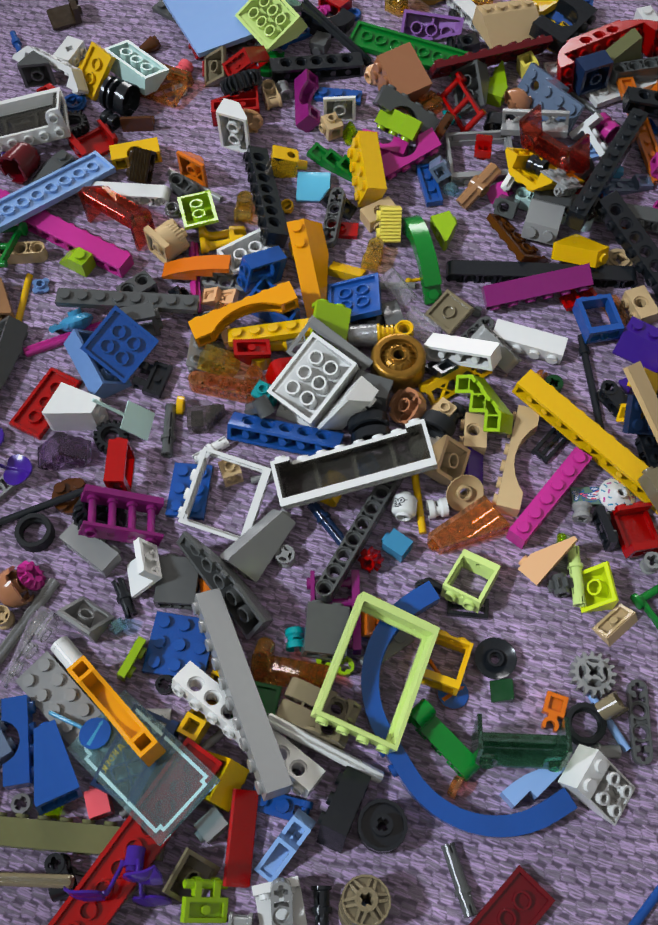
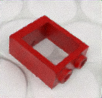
M264 45L243 47L222 63V66L227 76H231L252 68L260 69L269 62L270 57Z
M117 437L108 440L103 480L107 488L131 492L135 455L128 439Z

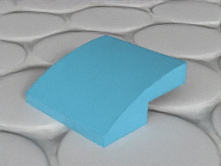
M298 172L296 202H319L326 190L330 188L331 172Z

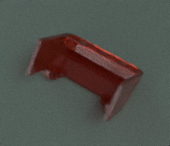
M539 104L519 120L521 145L524 149H528L540 158L549 161L554 167L566 171V174H583L590 168V135L588 133L569 148L543 132L541 105Z
M84 186L79 190L78 194L88 222L91 223L102 212L131 229L138 251L147 244L143 228L149 225L153 230L155 229L152 213L147 208H142L112 191L108 186Z

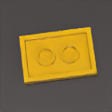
M91 42L80 67L89 93L85 95L93 101L98 99L101 86L108 77L116 59L95 42Z

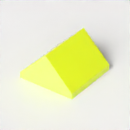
M606 561L583 570L586 606L580 607L581 613L613 610L619 599L610 563Z

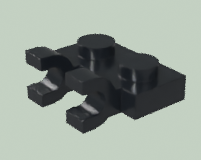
M143 361L139 366V369H141L140 373L149 376L145 380L134 375L131 381L134 384L133 388L142 390L144 395L160 399L173 371V366L155 361L154 365Z

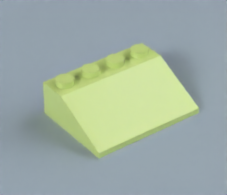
M249 0L235 14L262 46L264 45L267 52L298 38L308 27L286 0Z

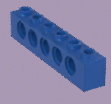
M238 412L232 414L227 424L228 440L308 456L315 455V452L323 449L327 451L333 450L335 446L343 444L344 433L274 419H260L258 416ZM339 457L329 460L338 462Z

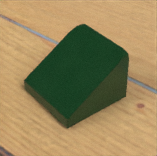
M513 678L490 681L491 703H513Z

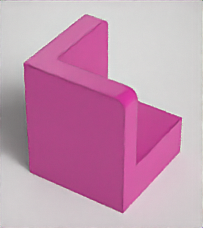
M504 180L490 186L487 196L491 204L501 194L507 196L514 194L512 188L507 190V192L501 189V184Z

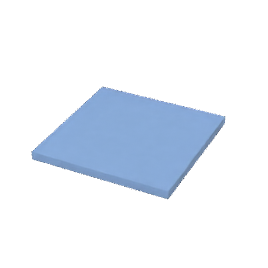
M163 0L199 58L208 55L221 46L228 48L254 38L235 16L249 0Z

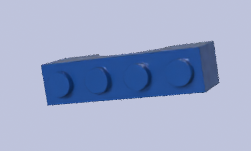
M28 695L1 699V720L7 725L14 726L19 733L20 739L15 755L9 761L2 764L3 787L8 790L34 786L33 728H36L37 725L36 722H33V714L36 713L35 701H32Z

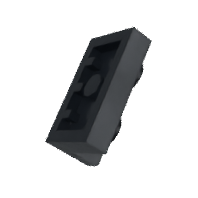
M604 505L596 507L592 514L594 526L605 552L620 549L618 533L611 523V511H606Z

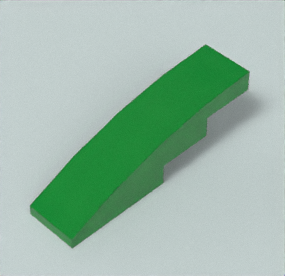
M318 142L309 149L306 154L308 158L321 167L352 182V172L349 169L350 159L347 155L342 157L331 148L328 151Z

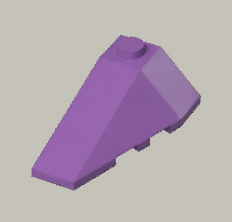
M404 9L400 32L429 41L462 34L464 18Z

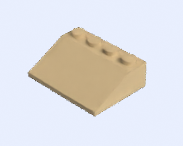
M532 0L497 2L476 6L472 23L488 47L493 49L497 45L506 46L513 41L519 43L527 38L535 39L529 35L533 22L539 17V13Z

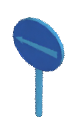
M53 711L48 712L49 715L81 729L79 740L86 749H100L110 740L112 728L104 718H92L86 721L84 725H81Z

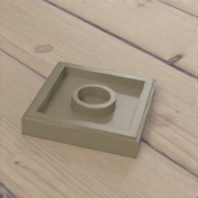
M447 289L427 310L424 317L447 335L452 336L474 312V308Z

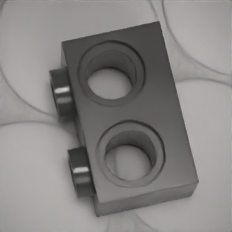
M145 270L135 274L132 278L116 287V291L159 292L157 283Z

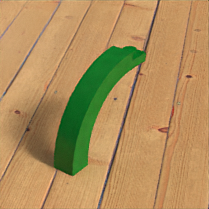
M421 216L402 217L403 235L409 239L417 261L425 305L435 303L442 295L440 285L442 282L431 235Z

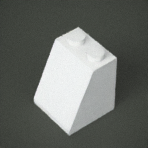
M63 382L60 383L42 411L43 416L53 431L97 430L96 427H101V422L107 424L109 418L105 407L92 402L93 398L102 402L100 397Z

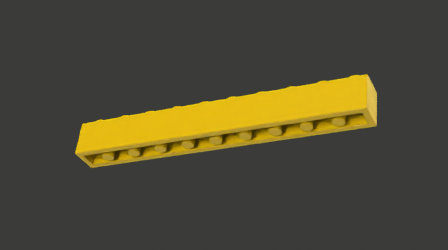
M530 369L516 383L512 393L575 446L593 457V461L628 488L643 503L651 502L638 482V479L643 475L642 471L648 468L643 460L636 457L627 447L619 443L613 435L607 433L597 422L589 418L584 411L578 409L568 398L560 394L554 386L549 385L533 370ZM652 506L650 509H652L656 514H658L655 507Z

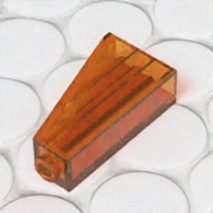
M484 495L429 532L427 545L433 552L436 551L441 555L504 534L508 531L510 524Z

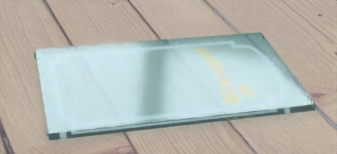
M124 690L119 697L163 746L166 752L148 767L103 712L98 717L107 720L112 728V735L108 743L100 749L90 750L81 744L78 737L69 745L67 750L148 835L161 846L221 780L136 699Z

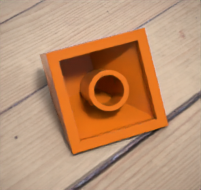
M178 150L176 155L180 174L207 188L208 181L204 159L192 152Z

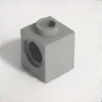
M215 806L193 824L197 829L194 834L201 843L206 841L209 845L229 828L228 822Z

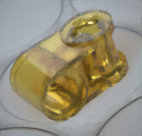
M241 191L237 196L234 209V223L238 221L248 222V224L252 223L254 205L252 194L249 191Z
M380 238L369 240L366 252L362 258L361 269L379 272L378 266H381L384 253L383 240Z

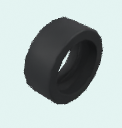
M427 410L421 417V419L425 420L429 437L435 439L436 436L443 437L444 435L452 437L456 431L454 421L440 411Z
M31 513L22 517L17 522L14 536L19 545L26 551L32 553L41 552L53 543L55 529L45 515ZM34 523H42L46 527L45 535L36 542H27L24 539L25 530Z
M587 702L577 703L565 714L563 729L567 738L575 745L592 746L605 735L607 721L601 717L594 704ZM587 712L594 716L598 727L593 736L582 737L574 731L572 719L575 714Z

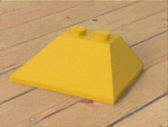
M510 147L505 149L509 174L515 178L514 181L524 184L530 192L552 190L557 185L556 182L542 173L537 176L535 172L526 170L527 161L533 154L539 156L541 160L549 161L548 169H563L566 171L567 176L577 178L581 185L585 182L539 150Z

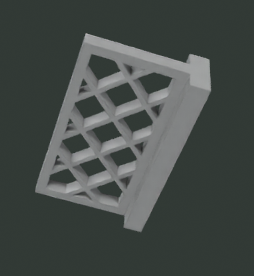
M313 315L286 351L293 357L295 353L292 350L296 345L303 344L306 341L305 333L310 327L317 335H321L322 339L329 341L332 346L334 345L340 352L345 353L347 357L349 356L354 362L362 366L360 368L361 371H365L373 363L369 357ZM354 378L348 384V386L345 388L342 394H344L351 387Z

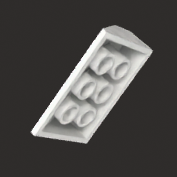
M312 332L271 384L267 392L300 419L315 428L360 368L356 362Z

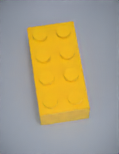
M358 131L352 140L351 147L348 148L347 157L350 159L349 169L352 172V186L355 189L354 199L357 201V207L363 208L382 199L387 190L377 132Z

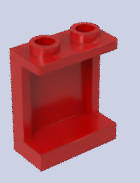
M99 119L97 120L98 128L77 139L71 133V137H68L67 140L69 146L79 158L95 150L101 156H105L110 153L109 145L118 144L117 135L112 133L109 126Z
M638 501L627 506L626 504H620L610 513L611 523L618 533V541L625 559L645 556L646 553L652 551L658 553V534L648 512L653 506L651 502L643 503V501Z

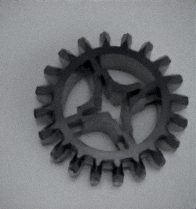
M248 69L224 78L220 82V88L224 96L230 94L231 97L239 94L241 90L246 92L252 90L254 86H261L263 83L262 76L258 69Z
M81 497L74 505L72 513L74 525L78 526V530L83 520L87 521L89 503L81 502ZM97 504V523L108 524V506ZM117 508L116 526L125 527L127 516L124 512L125 509Z

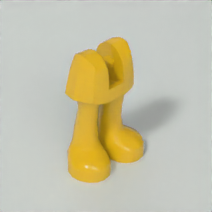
M205 226L198 227L201 254L216 250L245 236L246 227L229 226V229L215 232L208 231Z

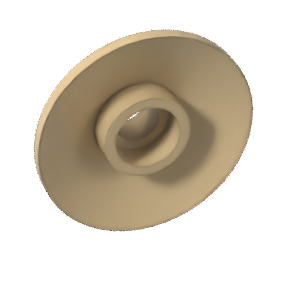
M473 475L458 476L449 484L446 491L448 504L459 512L474 509L481 502L484 495L481 481Z

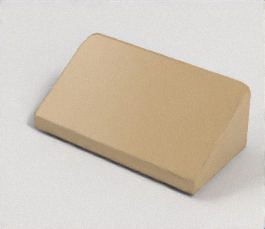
M619 603L592 630L610 647L638 621L636 612Z

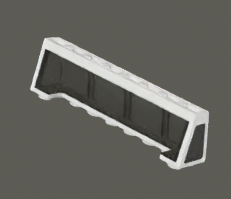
M414 418L405 424V430L401 428L394 429L387 435L376 434L369 440L358 439L351 445L340 444L335 446L333 450H319L315 452V455H301L297 457V460L293 461L289 456L286 457L285 455L276 457L274 461H270L280 507L288 510L438 469L425 420Z

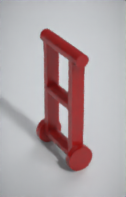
M457 71V77L441 94L438 92L435 96L455 116L454 120L459 126L460 132H468L487 113L484 109L479 108L464 84L467 81L466 77L460 71ZM459 84L466 97L453 108L447 96ZM470 102L477 114L464 126L457 114Z

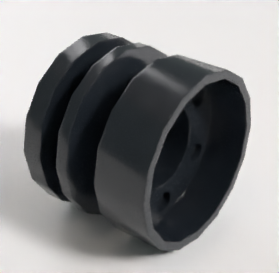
M109 76L104 80L99 92V102L102 108L127 117L132 116L140 103L141 93L138 85L115 76Z

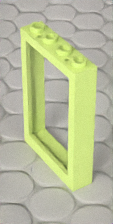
M363 591L356 598L310 716L315 718V722L327 727L331 725L335 727V731L345 736L350 734L356 737V741L361 744L368 745L370 743L376 746L378 752L383 754L396 752L440 627ZM361 611L421 639L386 739L380 738L323 711Z

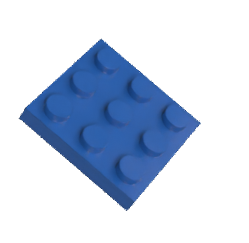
M378 272L328 284L329 303L344 304L347 308L352 309L350 322L382 315L380 276Z
M115 305L80 349L125 384L158 344L159 340Z
M157 611L142 672L155 675H169L173 678L191 661L206 673L211 651L207 652L206 637L199 630V618Z

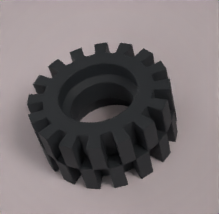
M74 110V113L68 111L69 125L79 123L77 126L70 127V132L77 139V137H81L86 132H89L90 126L87 116L84 113L82 114L81 111L78 113L77 110Z
M107 420V424L101 422L102 426H97V431L94 430L93 439L100 452L103 451V454L107 455L108 443L105 442V437L109 433H117L119 437L130 441L128 432L120 429L122 422L119 421L117 423V420H113L111 423L110 420Z

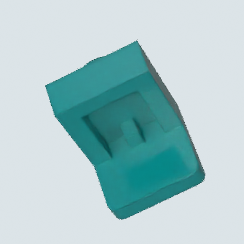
M259 380L252 390L251 396L257 399L266 394L273 407L277 403V400L267 392L271 385Z

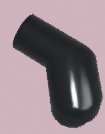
M430 577L418 580L415 583V588L430 581L435 591L441 595L442 584Z

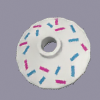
M610 478L605 480L599 487L600 501L611 512L615 510L614 508L617 505L626 504L627 506L635 503V495L616 479Z

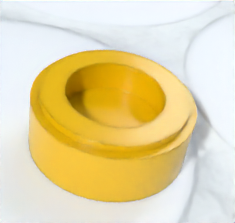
M177 396L176 414L183 415L185 411L186 399L184 396Z

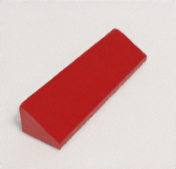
M233 789L223 877V886L250 887L259 795L253 790Z

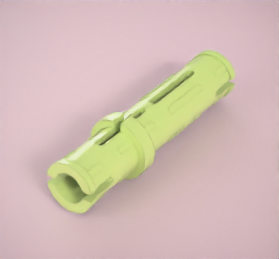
M574 545L567 553V570H569L570 578H572L574 587L571 588L573 607L586 606L582 576L583 563L580 559V547Z

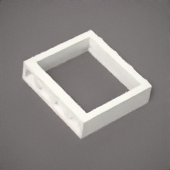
M204 446L203 451L200 450L199 455H197V468L191 472L190 480L192 482L190 488L187 487L184 492L183 499L186 500L183 507L180 506L178 510V522L236 541L241 536L189 519L209 458L211 456L262 473L241 536L255 525L272 475V469Z

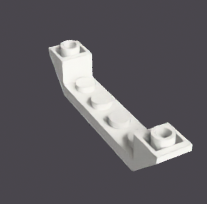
M25 46L12 57V59L19 62L34 50L49 60L53 69L61 72L64 71V74L69 76L66 87L72 89V93L77 95L89 93L81 69L40 48Z

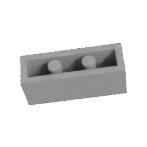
M73 521L59 536L60 540L70 550L107 577L122 561L121 551L113 544L111 546L106 544L105 539L99 540L95 537L88 538L78 535V526L74 525Z

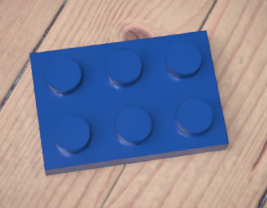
M175 463L166 507V517L178 518V510L180 506L183 507L186 500L183 499L184 492L187 487L190 488L192 482L190 480L191 472L197 468L198 464ZM211 465L206 467L189 519L205 520L213 466Z

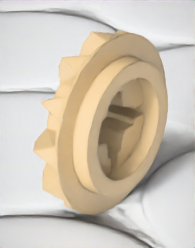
M616 248L608 252L607 265L632 266L633 262L627 258L624 249ZM617 256H618V259H619L620 261H622L621 264H619V263L616 261Z

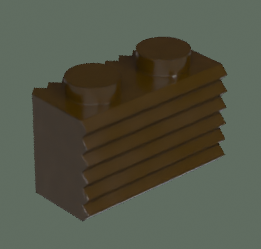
M133 147L129 153V160L131 161L130 167L126 170L127 180L151 184L156 152Z

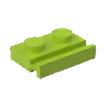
M138 636L117 672V679L123 682L126 678L131 679L136 670L135 662L137 659L142 660L147 651L144 648L146 639Z

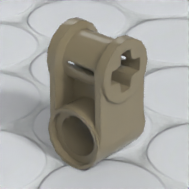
M617 691L610 693L595 703L598 713L606 721L614 720L629 710L618 697Z

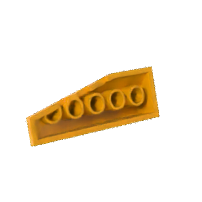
M303 218L287 222V228L306 316L310 318L314 312L312 304L318 299L327 300L329 253L322 223Z

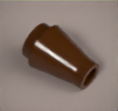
M154 35L150 36L139 48L149 54L159 50L161 44Z

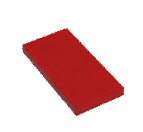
M51 367L11 419L9 425L41 440L50 428L42 411L60 383L63 382L79 389L82 381Z

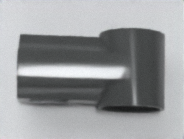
M266 394L245 404L244 410L245 414L258 416L260 419L275 412Z

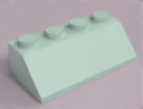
M129 40L104 48L116 58L110 71L124 81L138 85L140 93L145 96L157 91L169 73V68Z

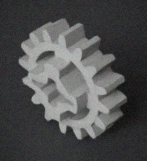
M593 651L589 653V656L585 652H582L580 657L576 656L573 660L574 662L569 667L572 670L568 673V676L573 677L570 683L577 685L575 690H583L584 697L587 693H590L592 699L595 698L596 694L600 698L604 696L605 692L609 694L612 690L611 687H614L616 683L613 679L617 676V673L611 672L615 666L608 665L609 658L603 660L602 653L594 656Z

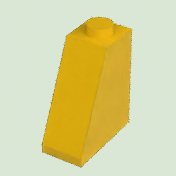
M574 234L553 242L551 259L578 265L589 263L590 267L597 268L607 263L609 247Z

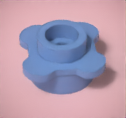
M34 279L32 281L34 285L32 292L34 294L47 293L50 290L48 286L50 283L49 279Z

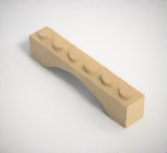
M518 405L517 412L513 411L512 413L514 423L512 435H507L510 442L505 444L503 452L507 456L506 460L501 461L499 471H503L502 477L498 476L495 487L499 488L498 494L494 493L492 505H495L494 512L514 517L518 516L523 497V491L515 475V455L520 446L535 434L540 417L533 409Z

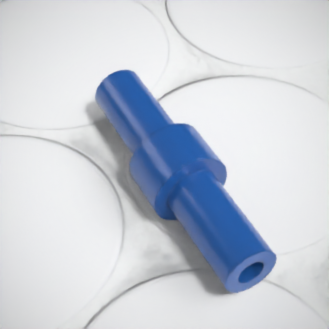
M12 30L10 32L11 42L18 52L22 49V43L20 38L17 37L16 32Z

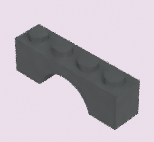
M391 84L383 85L372 103L384 112H389L395 107L404 108L412 117L423 122L419 134L431 127L435 130L440 119L436 117L437 115L434 112L426 111L423 109L422 104L414 103L407 94L399 93L396 91L397 88Z

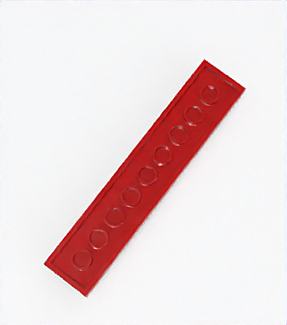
M187 737L179 749L209 776L205 781L208 784L207 788L224 764ZM176 751L136 805V808L156 829L160 825L165 827L203 786L200 781L204 777ZM206 788L165 832L160 829L156 834L133 810L74 890L105 891L119 867L120 860H125L126 849L129 845H138L146 848L143 870L149 868ZM123 867L105 901L84 902L69 896L48 925H108L138 883L129 882L122 878L123 874L126 873V868Z

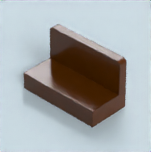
M120 117L122 131H154L155 117Z

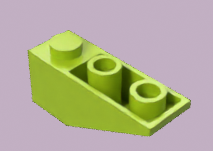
M501 61L499 66L495 67L493 77L490 76L486 104L501 108L504 102V92L508 89L504 61Z

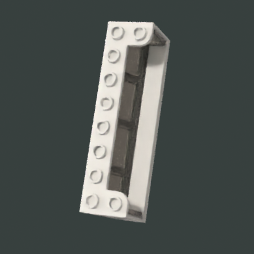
M60 87L0 101V154L7 152L18 142H26L34 146L71 137L66 100Z

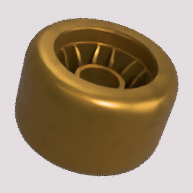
M401 333L390 334L381 338L372 349L371 360L373 363L370 365L371 374L394 380L393 394L400 389H408L406 387L415 389L422 382L426 367V353L421 343L414 337Z

